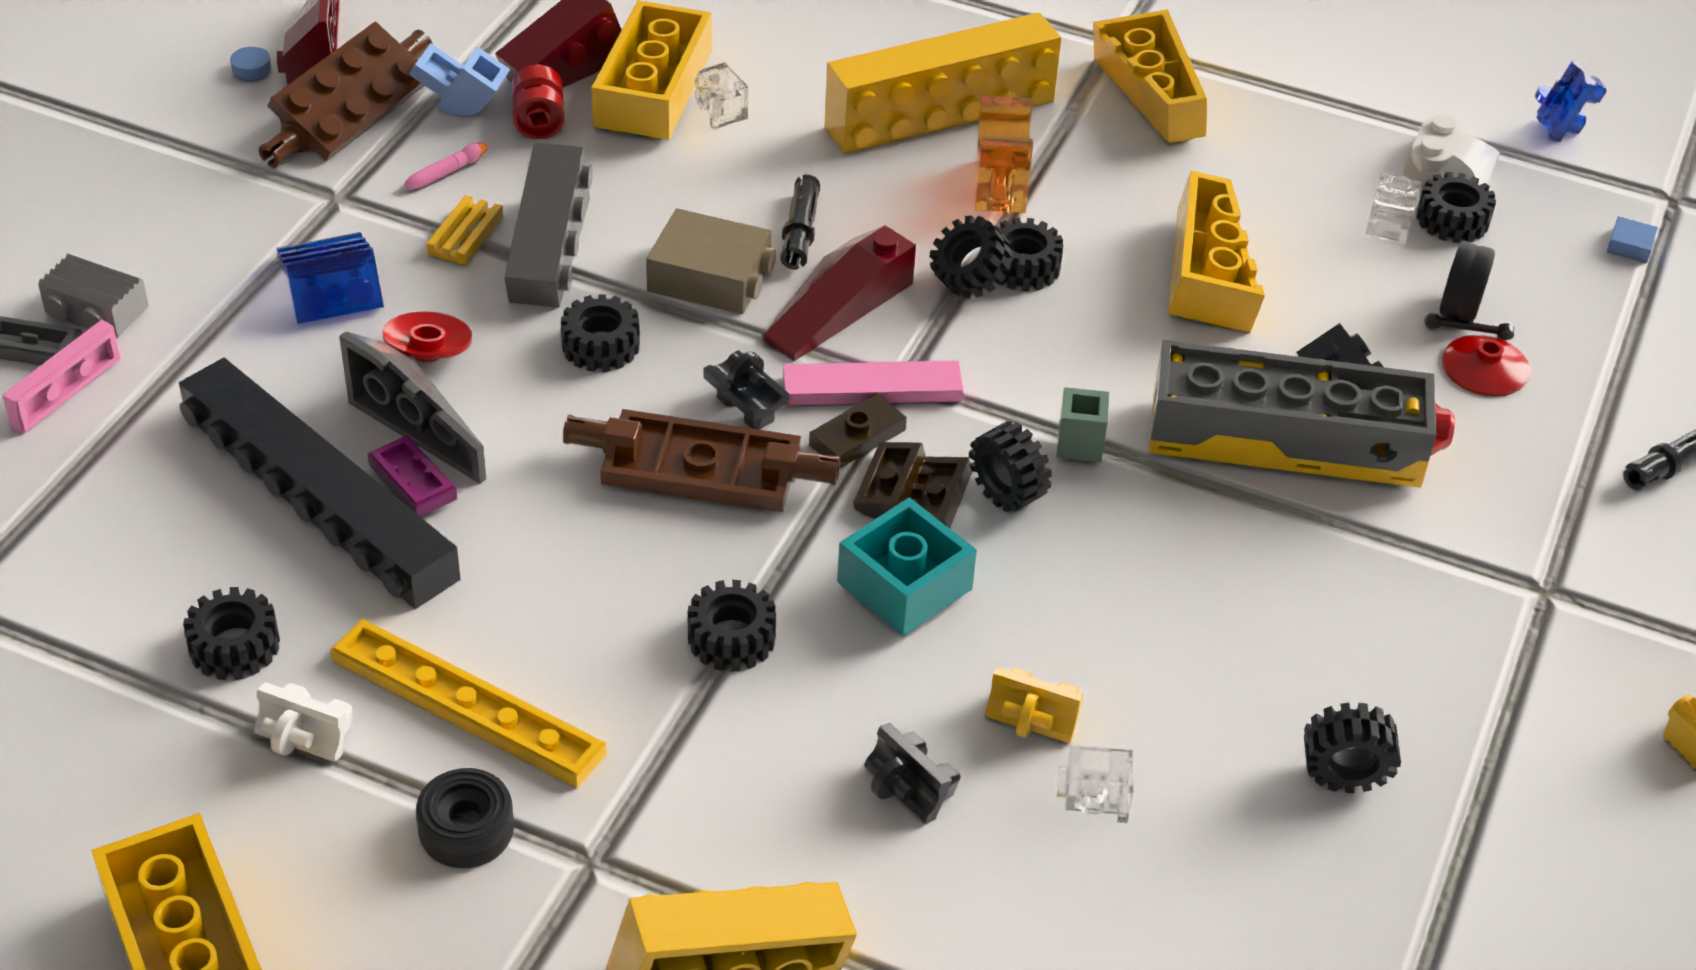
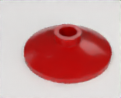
M429 311L410 312L398 315L385 324L383 327V340L385 344L418 361L434 362L438 359L453 357L467 350L472 343V330L464 321L448 314Z
M1468 335L1457 338L1445 348L1442 357L1444 371L1454 383L1465 390L1484 396H1506L1513 394L1525 386L1530 374V366L1524 354L1512 344L1492 336Z

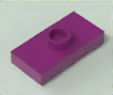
M408 435L367 453L369 466L400 501L420 517L457 500L456 487Z

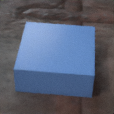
M1618 216L1606 252L1647 263L1658 227Z

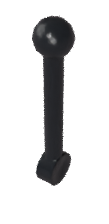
M1429 313L1424 319L1425 325L1430 329L1442 326L1497 334V337L1502 340H1510L1514 337L1515 327L1510 323H1501L1498 326L1441 318L1437 313Z

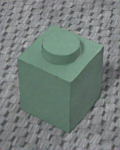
M1064 387L1056 458L1102 462L1108 424L1109 392Z

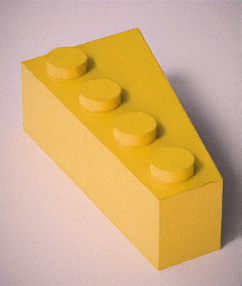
M1168 9L1093 22L1094 60L1167 143L1184 142L1190 139L1206 137L1207 97Z
M1190 171L1177 212L1168 314L1251 333L1265 294L1262 285H1258L1255 278L1258 270L1255 260L1250 259L1247 246L1249 239L1246 230H1242L1239 223L1241 212L1231 179Z
M803 882L797 885L776 887L752 886L746 889L724 891L700 890L694 893L672 895L647 894L641 897L629 898L606 969L838 970L843 968L856 939L857 932L838 882Z

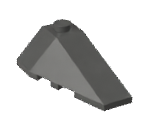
M345 331L339 335L349 404L403 437L408 435L417 446L477 483L481 484L486 480L484 446L410 356L400 353L384 342Z

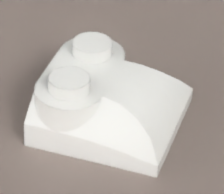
M1438 114L1424 120L1411 147L1402 180L1424 186L1428 179H1433V175L1440 174L1444 178L1445 172H1452L1454 177H1458L1459 173L1466 174L1465 179L1471 180L1474 176L1479 178L1478 185L1487 184L1500 152L1475 137L1463 134L1461 125L1453 117L1446 114Z

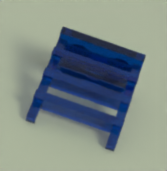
M361 232L276 248L277 261L288 280L297 324L384 307L374 250L370 247L369 242H366V238L362 237Z

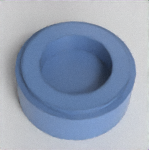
M244 47L236 50L230 57L232 73L238 79L256 81L266 77L271 72L270 55L263 48Z

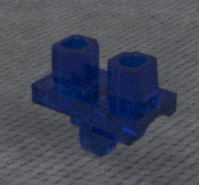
M1571 61L1561 79H1557L1552 87L1547 85L1539 86L1534 95L1541 104L1537 110L1538 115L1536 118L1548 129L1550 140L1561 142L1566 133L1579 134L1585 126L1587 118L1582 110L1586 102L1600 103L1607 92L1606 87L1599 78L1589 75L1582 63Z

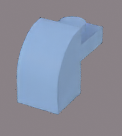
M430 43L409 75L442 97L436 108L451 115L470 116L484 109L510 69L479 47L475 48L463 66Z

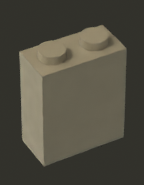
M676 208L646 258L647 292L744 314L751 299L759 297L763 276L765 273L770 274L775 265L776 249L771 248V230Z

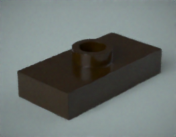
M875 394L810 431L809 446L819 454L840 456L841 469L878 447L879 442H887L906 430L907 417L880 395Z

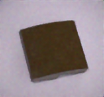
M879 442L853 501L854 508L876 519L910 497L944 525L951 528L972 475L969 465L971 464L970 458L926 456L923 444L917 442Z

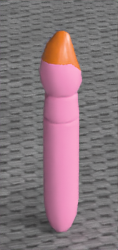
M482 142L468 144L460 152L452 154L409 176L405 181L404 187L409 190H416L462 168L466 164H473L488 150V145Z

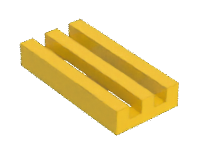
M465 195L426 243L427 254L466 265L503 218V206L495 203L492 208H488V202L481 199L477 204H473V197ZM480 218H483L481 222L477 225V227L474 229V231L471 233L472 227ZM461 242H464L463 245L459 248V250L457 252H454L458 245Z

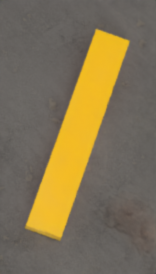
M361 619L330 649L333 662L575 788L581 785L607 755L605 742L364 619Z

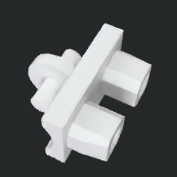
M264 683L257 689L256 697L259 701V712L254 725V733L270 738L273 752L287 756L297 748L333 762L343 755L344 735L351 726L352 707L350 704L337 699L327 704L310 699L311 696L306 688L289 683L283 689Z

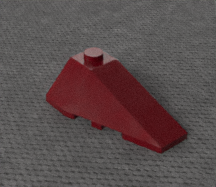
M307 0L285 32L284 49H277V67L279 73L286 74L287 85L338 49L340 0Z
M884 225L851 239L827 254L764 333V341L791 360H798L911 286L914 280L916 244Z

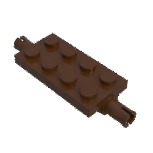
M376 21L270 98L267 107L279 117L282 127L280 133L259 147L258 151L261 159L265 161L273 155L274 158L267 165L276 168L296 151L312 150L316 151L327 162L424 87L421 82L410 76L409 73L429 44H433L431 38L426 36L418 42V39L425 34L424 31L418 29L399 43Z
M622 409L619 419L609 417L608 422L568 415L563 428L564 444L603 449L605 459L600 470L601 484L770 511L783 512L790 485L796 479L828 483L836 486L840 470V456L800 451L801 436L628 409Z

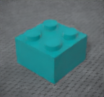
M909 497L839 542L837 583L902 636H905L973 589L977 549Z

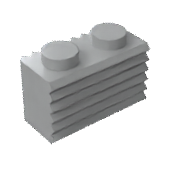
M68 253L66 258H61L60 264L56 263L55 268L50 269L49 274L45 273L44 279H40L38 283L43 307L48 315L57 320L64 321L67 319L70 323L74 321L78 326L82 324L87 329L103 320L113 325L116 338L149 306L143 279Z

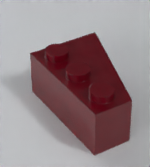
M561 0L499 49L495 55L500 63L510 69L506 78L511 83L515 74L522 68L529 65H544L551 67L559 74L564 88L601 70L622 29L611 3L607 0Z

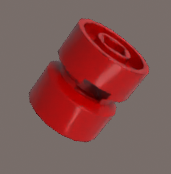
M529 65L519 70L512 80L514 126L522 135L532 139H547L556 135L562 129L565 122L561 77L551 67L544 65Z

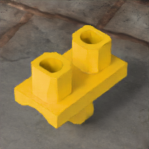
M997 667L993 673L991 692L984 717L1016 726V735L1027 738L1031 731L1070 744L1074 738L1084 694L1079 693L1078 687L1063 682L1053 685L1034 679L1030 672L1013 667L1009 671Z

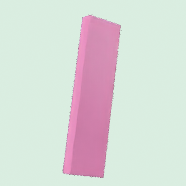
M959 360L783 364L784 389L789 393V403L785 406L859 404L875 394L880 395L889 403L962 402L963 399Z

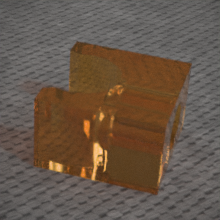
M981 96L975 155V210L1026 213L1033 152V139H1029L1032 98Z

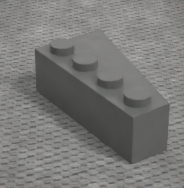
M534 142L504 277L509 303L560 307L564 291H569L571 288V265L573 257H576L578 253L579 236L590 200L589 190L593 174L592 164H586L583 146Z

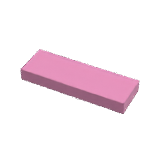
M100 320L2 394L9 423L13 430L24 434L120 360L113 325Z

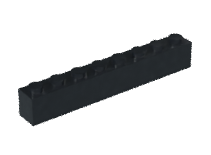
M225 357L178 382L182 397L179 407L187 423L192 427L198 426L208 434L210 440L218 449L227 450L236 458L238 464L245 472H253L259 477L272 495L284 498L293 506L295 512L303 521L308 522L310 520L316 525L330 544L335 547L340 546L348 552L361 570L373 573L382 581L386 590L393 597L398 598L400 596L410 606L417 609L461 580L458 549L455 544Z

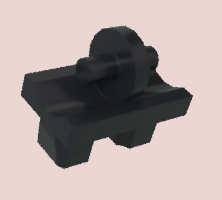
M737 350L721 364L704 367L703 378L717 390V399L725 406H736L744 413V422L750 428L761 429L774 422L776 409L789 403V393L763 371L764 361L759 355L751 351L742 353Z
M891 723L879 726L877 744L864 764L874 775L871 791L882 800L896 795L924 823L935 820L943 801L954 795L961 778L960 773L949 763L935 765L926 756L928 752L926 741L915 731L902 734Z

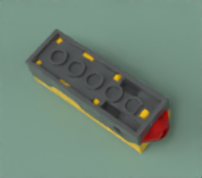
M1163 340L1153 393L1148 453L1421 488L1430 456L1446 449L1452 443L1455 415L1449 409H1443L1435 403L1433 373Z

